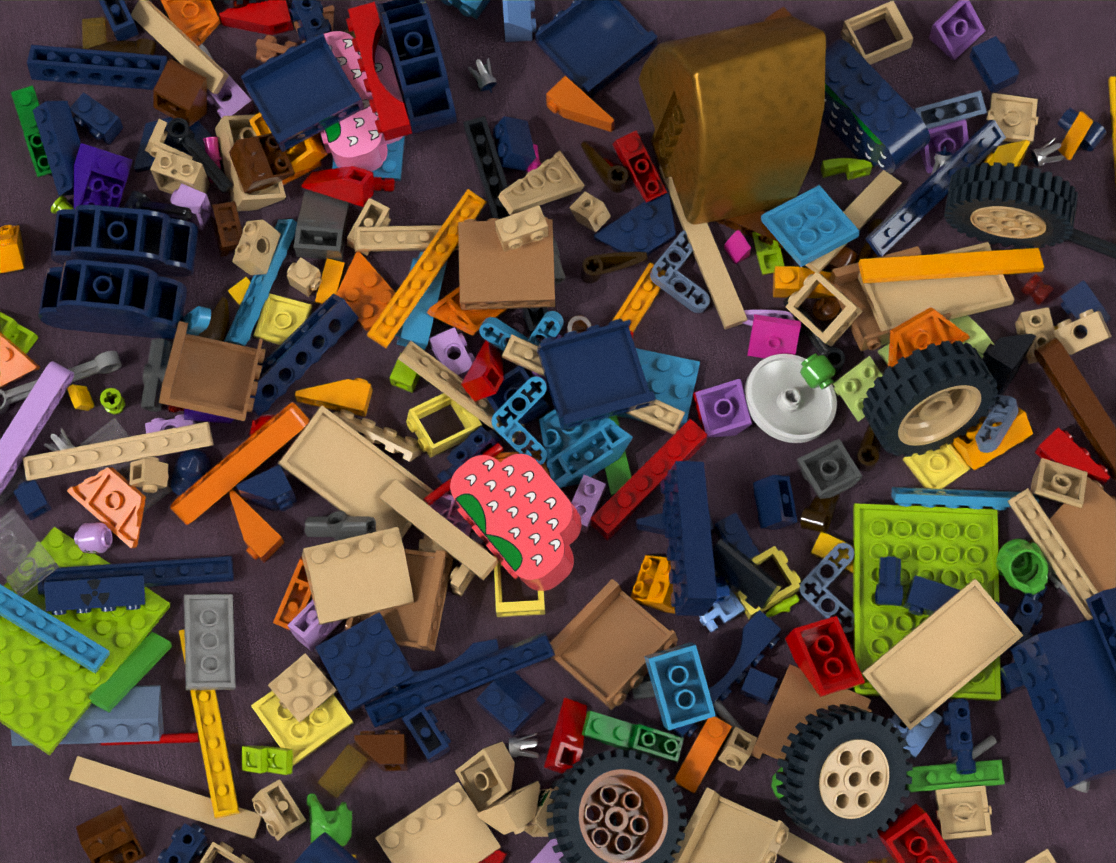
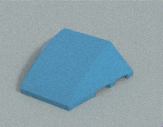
M555 409L539 419L543 445L547 453V467L549 468L551 479L559 488L580 484L583 475L591 477L618 460L633 438L609 418L565 430L561 429Z

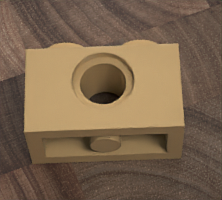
M264 220L247 221L232 262L249 275L267 274L281 233Z
M1093 309L1079 314L1081 319L1074 322L1068 319L1057 324L1059 328L1053 332L1069 356L1112 337L1100 311L1094 312ZM1079 325H1084L1087 328V335L1083 339L1076 335V328Z

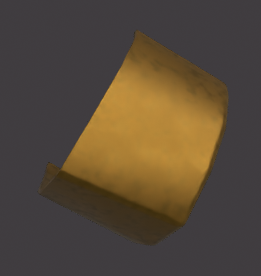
M793 16L662 42L654 49L644 63L639 76V84L655 128L651 143L664 177H672L685 218L689 223L697 225L747 215L761 210H772L797 197L815 155L824 111L826 36L824 31Z

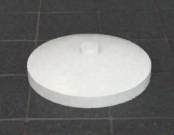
M776 354L760 361L749 374L745 383L744 393L750 416L764 432L784 442L803 443L816 439L830 426L836 414L837 400L832 384L823 390L820 387L815 389L809 387L800 373L803 367L801 363L806 359L792 354Z

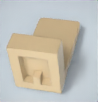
M158 119L145 151L149 152L151 156L156 157L159 149L192 160V156L163 144L168 134L167 131H164L167 122Z

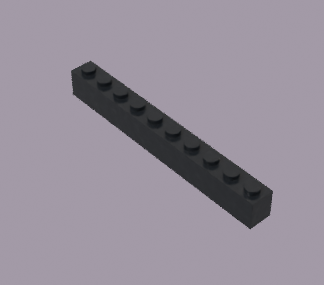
M482 116L463 122L464 134L491 218L502 219L508 217L510 214L498 198L508 185L486 117ZM547 307L521 308L529 336H531L544 314L548 312ZM552 321L546 327L549 330L553 326ZM536 335V338L543 337L542 335Z

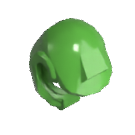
M1013 539L1004 544L999 550L996 559V567L1000 575L1004 576L1011 587L1019 589L1023 593L1035 595L1044 590L1048 581L1049 566L1038 545L1024 539Z
M309 794L306 804L309 807L311 843L326 832L344 847L352 837V811L348 810L346 802L342 801L340 806L337 805L335 811L327 812L323 809L316 795Z

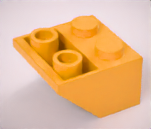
M4 225L0 227V273L24 269L25 256L19 225Z
M645 555L630 598L636 603L662 612L675 614V607L671 605L673 584L669 582L671 561H668L667 557Z

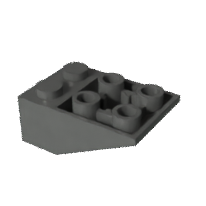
M305 191L296 226L294 241L296 256L343 261L350 203L317 192Z

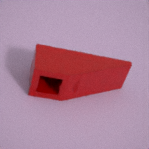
M286 0L254 2L247 4L245 7L229 8L219 13L222 25L267 35H276L294 30Z
M637 130L617 139L612 144L623 167L627 170L628 175L646 203L667 193Z
M355 166L315 171L308 176L301 187L364 207L368 199L374 194V174L371 171Z
M485 340L461 383L474 401L496 394L504 380L502 356L493 344Z
M1059 427L1035 451L1040 458L1088 472L1087 478L1096 480L1103 486L1110 479L1107 469L1099 463L1096 464L1090 458V453L1085 448L1079 447L1073 441L1070 433L1065 430L1062 431Z
M568 698L563 699L544 768L563 774L567 769L573 768L572 765L580 761L583 751L584 736L582 731L586 720L587 705Z

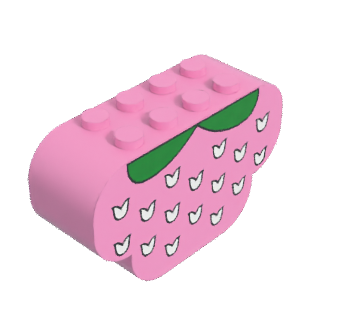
M342 31L325 33L324 36L327 44L355 92H358L361 97L364 109L321 131L323 144L327 154L332 153L338 168L355 166L371 172L375 171L383 165L387 158V144L399 141L402 137L385 141L383 133L378 134L375 120H378L379 117L377 113H372L369 100L373 99L371 92H366L363 79H367L366 72L361 73L357 59L361 58L360 51L355 52L353 37ZM377 45L375 53L376 74L385 89L396 99L403 102L390 55L383 47Z

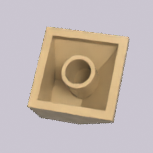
M1041 458L1033 475L1030 491L1039 497L1082 508L1088 472Z
M502 741L482 749L455 770L478 812L495 803L511 791L515 762Z
M534 782L507 794L477 813L479 819L503 835L513 831L515 835L523 832L528 828L527 823L535 819L540 790L539 782Z

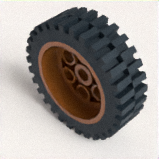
M623 749L601 752L572 765L573 768L567 769L563 773L565 778L558 779L555 786L559 789L551 792L549 798L555 800V802L547 805V812L553 813L552 818L546 819L547 826H554V832L548 833L549 840L556 839L558 844L552 847L554 853L562 852L564 855L559 861L561 863H673L675 858L671 854L679 853L681 846L677 845L676 842L682 841L685 838V833L679 832V828L687 825V819H680L679 814L686 812L685 805L678 806L677 800L682 799L683 796L681 792L674 793L672 788L678 785L675 779L668 781L665 779L670 774L667 769L657 770L660 763L656 760L647 762L648 755L643 753L636 755V751L633 750L623 752ZM603 790H606L609 794L608 802L602 797ZM626 796L630 797L632 801L630 808L625 803ZM588 808L593 811L594 817L592 820L587 817ZM611 814L616 817L615 826L610 823ZM634 820L639 824L638 832L633 829L632 824ZM595 832L601 836L600 844H597L594 840ZM618 838L622 839L624 843L622 850L617 846Z

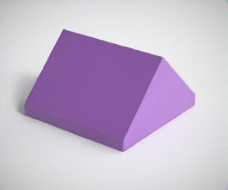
M959 0L933 24L929 39L951 59L955 60L985 32V29L970 1Z
M966 119L928 129L930 141L927 146L920 150L927 173H931L933 170L936 151H943L944 146H946V151L954 154L969 140Z
M741 379L695 392L705 433L708 434L707 438L735 436L752 425Z

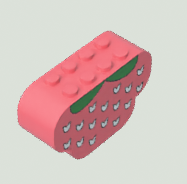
M514 454L499 462L491 456L478 455L470 458L455 471L451 479L450 489L453 498L460 505L457 509L458 512L472 526L471 528L485 542L489 550L498 558L502 566L515 580L519 577L531 589L546 591L556 587L568 577L574 565V555L569 545L579 536L582 526L581 517L570 500L533 457L526 454Z

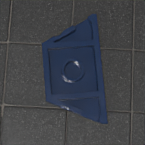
M173 118L161 119L167 122L164 131L168 132L163 144L190 155L184 147H178L171 140L168 124ZM158 120L145 124L134 165L136 173L150 170L155 160V157L151 156L145 149ZM197 121L190 126V129L195 133L194 139L205 151L203 138L213 136ZM178 129L175 131L174 134L180 135L185 130Z
M667 187L665 188L667 193L647 203H641L594 234L595 241H601L611 246L617 252H646L648 256L674 239L676 233Z

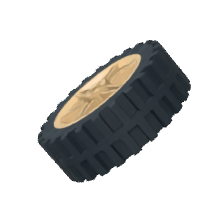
M942 341L940 345L933 343L927 345V348L921 351L919 349L912 351V355L906 358L903 356L897 360L899 363L885 369V374L882 377H877L874 381L875 386L868 389L866 393L868 397L863 400L864 408L862 410L886 452L893 453L895 456L904 454L905 457H912L914 453L923 455L928 450L936 451L946 443L948 445L953 443V439L960 435L964 436L970 427L979 424V419L988 414V407L992 406L995 402L993 396H996L998 392L996 388L997 383L979 353L971 344H963L961 341H954L951 344L949 341Z

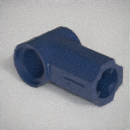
M1070 107L1057 124L1068 132L1079 113ZM1093 121L1079 146L1086 151H1093L1107 134L1105 128L1098 122Z
M890 556L879 559V582L876 585L875 603L877 605H902L903 586L900 585L901 559Z

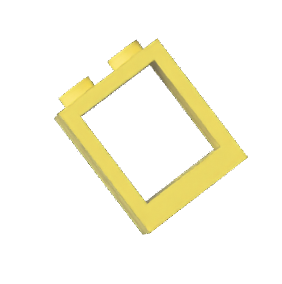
M444 393L409 409L406 420L409 430L417 435L421 450L427 452L430 458L464 442L472 432L482 426L477 417ZM451 404L465 429L433 444L419 419Z
M776 546L751 560L759 565L772 557L790 586L779 591L764 609H761L759 606L757 609H754L745 601L747 596L741 591L738 593L734 592L744 607V613L749 620L759 610L762 612L797 593L800 589L799 583H801L798 574L794 570L791 571L786 564L788 563L786 555L782 550L778 551Z
M499 561L494 568L497 617L545 615L544 591H538V600L502 602V564Z

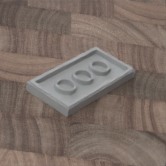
M233 594L184 595L186 690H235Z

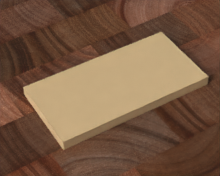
M986 242L939 254L992 251L989 243ZM861 273L858 275V280L881 332L897 327L930 307L941 315L951 313L950 319H955L1012 305L1015 300L1003 274L863 283Z
M324 406L319 407L309 423L278 462L279 465L337 509L344 511L347 516L374 517L376 520V532L398 527L401 539L412 524L382 501L380 496L395 479L422 501L423 498L433 491Z
M973 579L865 669L862 674L906 727L911 730L1018 641L1023 634L980 583Z

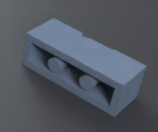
M981 91L913 109L921 117L928 129L987 113Z

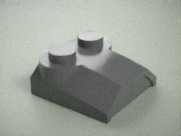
M840 439L797 459V464L802 470L804 479L810 483L820 499L831 498L848 490L862 479L860 471Z

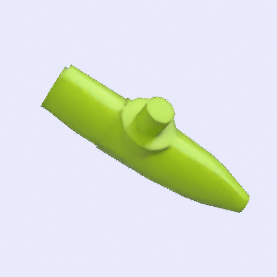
M795 594L772 607L766 613V616L771 617L781 612H790L791 606L800 601L799 597Z

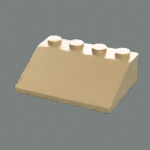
M398 527L303 549L302 560L319 625L414 603L405 551Z
M459 782L376 837V840L392 863H479L501 848L487 824L479 819L477 815L479 813Z

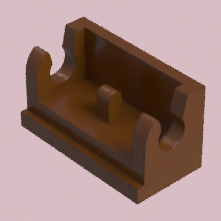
M235 201L212 205L211 219L221 257L227 256L230 250H236L243 233Z

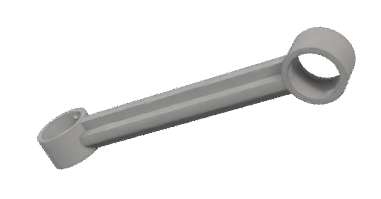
M107 351L96 356L95 360L69 368L68 370L74 372L72 382L97 373L106 374L114 372L121 368L122 365L117 351ZM38 380L4 392L0 389V395L4 397V402L0 406V414L5 413L10 404L26 399Z

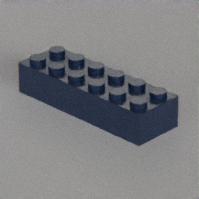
M675 461L672 468L668 470L666 477L661 481V493L665 495L663 515L667 517L665 537L669 539L667 560L671 561L669 582L673 584L671 605L675 607V615L704 616L717 600L704 462Z

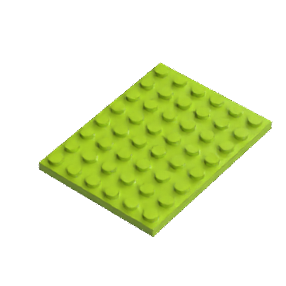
M856 503L853 505V655L861 674L929 617L925 614L922 616L911 614L908 612L909 609L903 607L910 582L915 575L959 590L964 588L973 579H976L991 598L999 603V571L996 567L998 556V510L948 507L929 508L924 506L904 507L899 505ZM890 556L901 559L900 585L903 586L901 606L877 605L875 603L876 585L879 582V559L881 557ZM1000 656L948 699L1001 700ZM863 674L865 683L853 687V692L859 695L880 696Z
M54 527L12 575L4 587L52 615V611H46L45 594L38 595L37 569L104 565L110 563L95 553H83L78 545L75 544L74 539ZM145 587V604L141 605L140 609L126 610V606H116L115 611L103 612L101 608H91L89 613H77L76 609L67 610V614L52 615L109 650L110 655L96 674L0 615V722L50 756L92 704L89 696L102 683H105L141 644L170 608V603Z

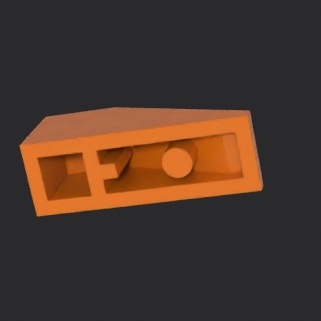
M566 75L546 93V105L554 114L558 113L563 118L612 132L614 130L615 120Z
M231 489L229 495L244 541L248 547L246 551L254 560L260 558L265 562L284 544V541L257 512Z
M302 556L299 559L273 621L274 624L288 630L290 629L287 625L307 606L312 595Z
M717 717L708 718L675 777V781L679 786L695 794L732 728L731 725Z

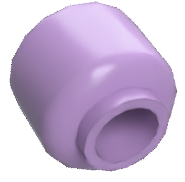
M83 523L75 533V544L78 545L83 553H104L112 544V532L104 523Z

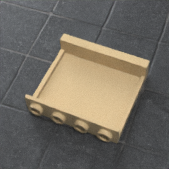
M706 788L683 832L685 833L684 840L677 843V845L681 846L680 852L671 856L675 858L673 863H775L778 850L787 841L789 828L780 820L776 822L721 797L712 789Z

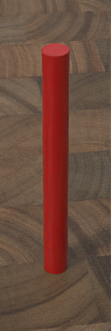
M497 443L482 455L494 458L503 451V447ZM452 477L423 498V501L430 506L451 490L450 483Z
M162 734L160 741L101 743V746L199 742V734Z

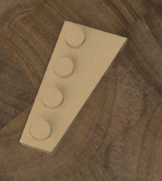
M558 151L551 159L544 161L537 169L531 170L524 178L517 180L504 189L498 198L508 213L513 215L580 192L585 185L561 151Z
M345 409L333 413L359 434L360 432L363 433V437L369 442L385 444V450L391 453H404L403 459L409 462L422 453L418 440L415 438L398 436L397 431L388 427H384V429L379 428L370 419L363 418L360 420L354 417L353 412Z

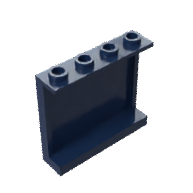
M574 0L568 9L559 11L550 23L541 25L535 33L536 44L590 98L657 47L658 36L652 30L648 33L618 0Z
M323 33L318 36L309 37L306 42L299 46H292L280 56L271 57L264 64L257 68H250L245 74L241 75L248 93L282 152L364 109L361 97L352 87L327 44Z
M616 319L604 327L594 325L588 327L585 332L571 331L558 339L548 337L539 344L537 353L562 430L649 407L656 401L654 392L649 391L629 330L630 320Z

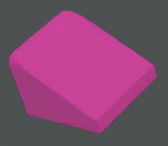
M737 230L724 244V249L732 261L737 264L750 256L751 246L741 231Z

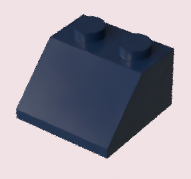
M519 365L505 374L497 393L486 397L495 412L531 378L524 367ZM533 381L530 383L532 388L528 393H526L525 389L521 391V394L527 396L530 402L534 400L530 396L533 392L540 393ZM542 396L518 420L521 425L533 421L551 409L544 397ZM517 397L512 401V407L516 411H522L526 406L525 400L521 397ZM508 406L504 408L508 412L505 416L501 417L498 415L504 427L508 425L506 420L510 415L513 419L517 417L516 414L510 411Z
M280 465L236 485L245 502L275 512L278 510L286 511L293 507V503L297 502Z
M515 672L495 679L476 699L477 704L512 737L546 702L542 696Z

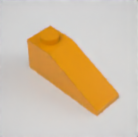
M775 266L773 273V297L787 298L794 292H799L804 286V280L815 272L803 267ZM821 271L820 274L829 281L831 273ZM819 283L807 298H823L827 296L836 298V296Z
M355 378L354 380L346 379L298 390L295 393L297 402L318 407L324 406L327 409L336 411L345 409L353 412L354 415L366 417L373 390L367 380Z

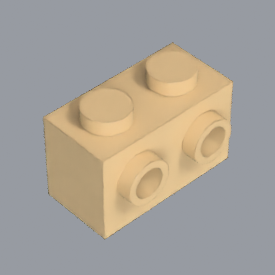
M369 198L347 237V246L355 249L354 227L389 226L391 222L389 218L390 208ZM365 251V252H361V253H363V254H365V255L368 256V254L370 253V251Z
M540 205L495 221L496 233L504 252L517 249L530 242L540 241L548 236V225Z
M1049 307L1021 312L1015 323L1018 335L1034 334L1036 336L1027 354L1028 363L1038 362L1034 355V350L1052 338H1056L1053 332L1054 326Z
M280 779L260 790L252 799L255 811L262 815L267 823V830L272 836H275L277 841L298 830L306 822V819Z

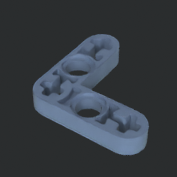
M684 230L655 263L651 270L650 278L654 284L694 313H702L710 303L709 295L678 271L693 253L690 243H688L684 250L681 248L684 241L687 240V234ZM677 253L681 257V261H671L669 254ZM666 265L668 269L665 276L659 277L657 275L658 271H662ZM674 284H684L686 291L682 293L677 292ZM690 290H691L693 293H692V295H690V297H689V299H688V298H686V297L688 296V294H689V292H690ZM701 298L703 300L702 303L695 304V300Z
M998 394L993 396L995 402L992 406L988 407L989 412L984 416L987 418L975 437L978 449L981 452H993L1000 445L1019 412L1014 397ZM1003 422L1000 426H992L994 423Z
M840 543L801 582L799 591L801 596L825 619L835 615L839 607L842 608L844 611L840 612V615L843 618L851 617L850 624L852 627L845 626L842 628L846 634L853 631L854 614L826 589L854 558L852 546L847 543ZM838 549L842 551L848 549L847 555L849 559L842 558L838 562L842 566L840 569L837 568L835 563L828 560L830 557L835 560L839 556ZM824 565H830L834 570L833 576L830 578L822 577L820 568ZM814 583L816 585L814 590L819 595L821 591L825 593V595L820 597L817 604L812 601L816 599V596L812 593L805 594V584L812 585ZM823 600H833L835 609L832 612L823 611L821 608Z

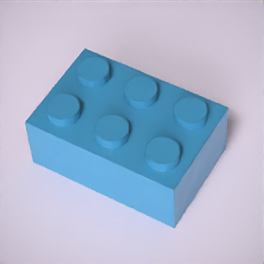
M690 642L644 656L662 722L667 730L716 716L696 644Z

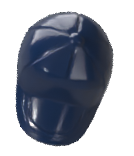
M198 449L186 450L177 458L171 479V489L174 493L181 495L212 469L211 461L204 452Z

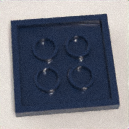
M380 612L315 647L350 712L415 677Z

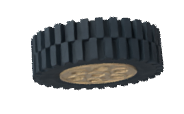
M994 162L993 166H990L988 163H982L981 167L973 164L970 168L963 167L961 171L957 170L951 176L944 217L953 229L957 228V232L961 234L966 233V236L969 238L977 237V240L981 242L987 240L989 244L993 245L1000 243L1004 247L1014 245V248L1026 246L1027 249L1034 248L1035 245L1039 248H1045V245L1051 247L1055 246V243L1061 244L1064 240L1067 241L1069 236L1072 235L1078 193L1075 191L1074 186H1070L1068 181H1062V177H1052L1053 173L1048 171L1042 173L1039 168L1034 167L1031 170L1027 169L1028 166L1026 165L1015 167L1014 163H1007V166H1002L999 162Z
M840 704V707L829 705L828 710L824 708L817 709V716L813 714L807 715L805 719L808 724L799 722L795 726L799 733L797 735L790 733L787 737L792 743L790 747L783 745L781 752L786 753L785 759L778 758L777 765L783 767V772H776V779L782 781L783 784L777 785L776 788L777 793L784 795L779 799L782 806L787 807L784 811L787 816L793 818L791 821L795 825L829 843L844 846V844L854 846L856 842L861 844L868 842L867 836L875 839L879 836L877 829L885 832L889 828L886 821L895 822L898 818L894 811L896 808L902 811L905 806L900 800L902 796L907 798L910 791L904 788L905 784H912V777L906 775V771H913V764L905 761V759L911 757L910 750L903 748L908 744L904 738L899 737L902 733L898 728L892 727L894 724L889 720L856 706Z

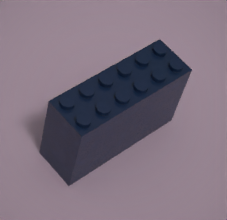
M1094 619L1039 633L1012 648L1014 661L1019 668L1023 684L1028 691L1032 706L1036 711L1041 729L1046 736L1051 754L1056 761L1060 777L1064 781L1066 789L1115 774L1116 672Z

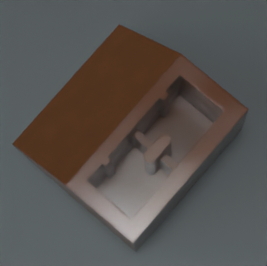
M170 59L153 90L154 108L173 119L183 118L187 121L189 127L207 114V78Z
M272 133L239 139L229 151L244 193L267 189L295 173L286 150L284 152L281 151Z
M387 730L382 735H375V731H361L360 735H354V741L358 748L382 771H407V740L404 734H400V731Z
M122 805L114 807L76 826L80 844L91 863H133L146 856Z

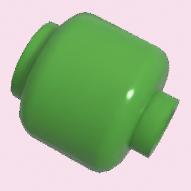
M815 353L801 363L803 367L800 373L810 388L820 387L823 390L834 382L831 378L835 375L836 370L825 355L818 356Z

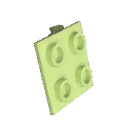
M870 356L833 383L835 394L842 397L858 422L865 417L862 409L864 408L863 400L868 397L866 394L868 389L875 386L874 381L877 377L883 376Z

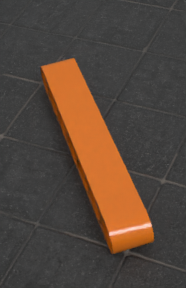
M291 402L175 499L170 505V509L186 525L190 524L298 434L309 423L310 419L294 402Z

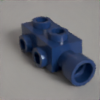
M292 0L289 14L293 22H298L299 28H297V32L301 41H307L309 37L314 35L318 36L321 33L332 32L329 20L324 19L322 14L324 11L320 0Z
M480 426L446 457L451 466L446 471L443 469L437 475V478L442 483H445L466 461L472 457L482 455L485 450L500 441L499 437L492 430L487 432Z
M1046 586L1044 590L1035 595L1025 593L1018 604L1011 621L1023 636L1010 646L1008 650L1032 637L1033 634L1030 633L1033 624L1037 626L1043 616V613L1040 612L1043 604L1038 602V600L1044 596L1047 590Z
M955 699L948 703L947 711H943L944 726H949V734L945 735L946 749H951V757H958L956 762L957 774L976 773V762L972 756L973 743L969 703L967 699Z
M184 823L182 828L178 827L171 837V840H173L168 849L164 848L157 861L159 863H170L173 857H177L178 863H193L196 856L202 857L208 848V844L205 843L208 838L203 835L205 830L194 823L191 827ZM186 836L192 837L191 843H184Z

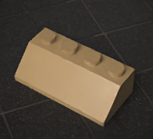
M255 115L223 116L215 127L225 174L233 184V187L230 189L232 202L235 201L237 211L258 210L286 198L282 181L264 190L244 193L231 160L229 151L237 140L257 136L249 122Z

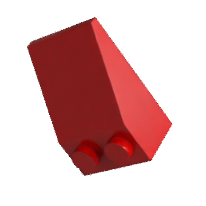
M837 616L794 628L785 638L794 661L820 697L865 683Z
M914 804L900 814L895 822L890 821L887 823L889 828L885 832L882 830L877 831L880 840L896 863H958L928 814L917 804Z

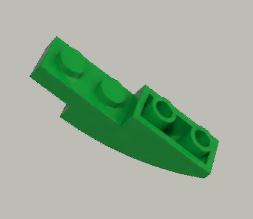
M34 86L13 91L11 95L37 177L52 174L34 118L33 109L40 105Z
M593 711L587 712L582 731L583 736L599 740L603 744L627 751L633 750L639 754L643 753L651 757L678 762L684 739L644 725H635Z

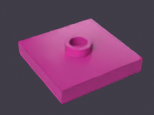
M754 314L747 356L767 358L776 354L795 355L801 321Z

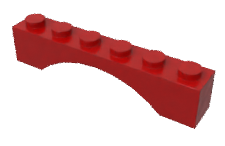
M375 2L348 9L350 18H347L346 22L349 32L354 31L356 38L352 39L355 52L360 51L361 58L357 60L361 73L366 72L367 79H363L366 92H371L373 99L369 100L372 113H377L379 117L378 120H375L378 134L383 133L385 141L412 134L404 103L396 99L385 89L376 74L375 53L383 30Z
M689 419L591 517V526L608 541L661 484L662 479L666 477L668 470L672 468L675 461L689 460L706 443L708 434L693 420Z

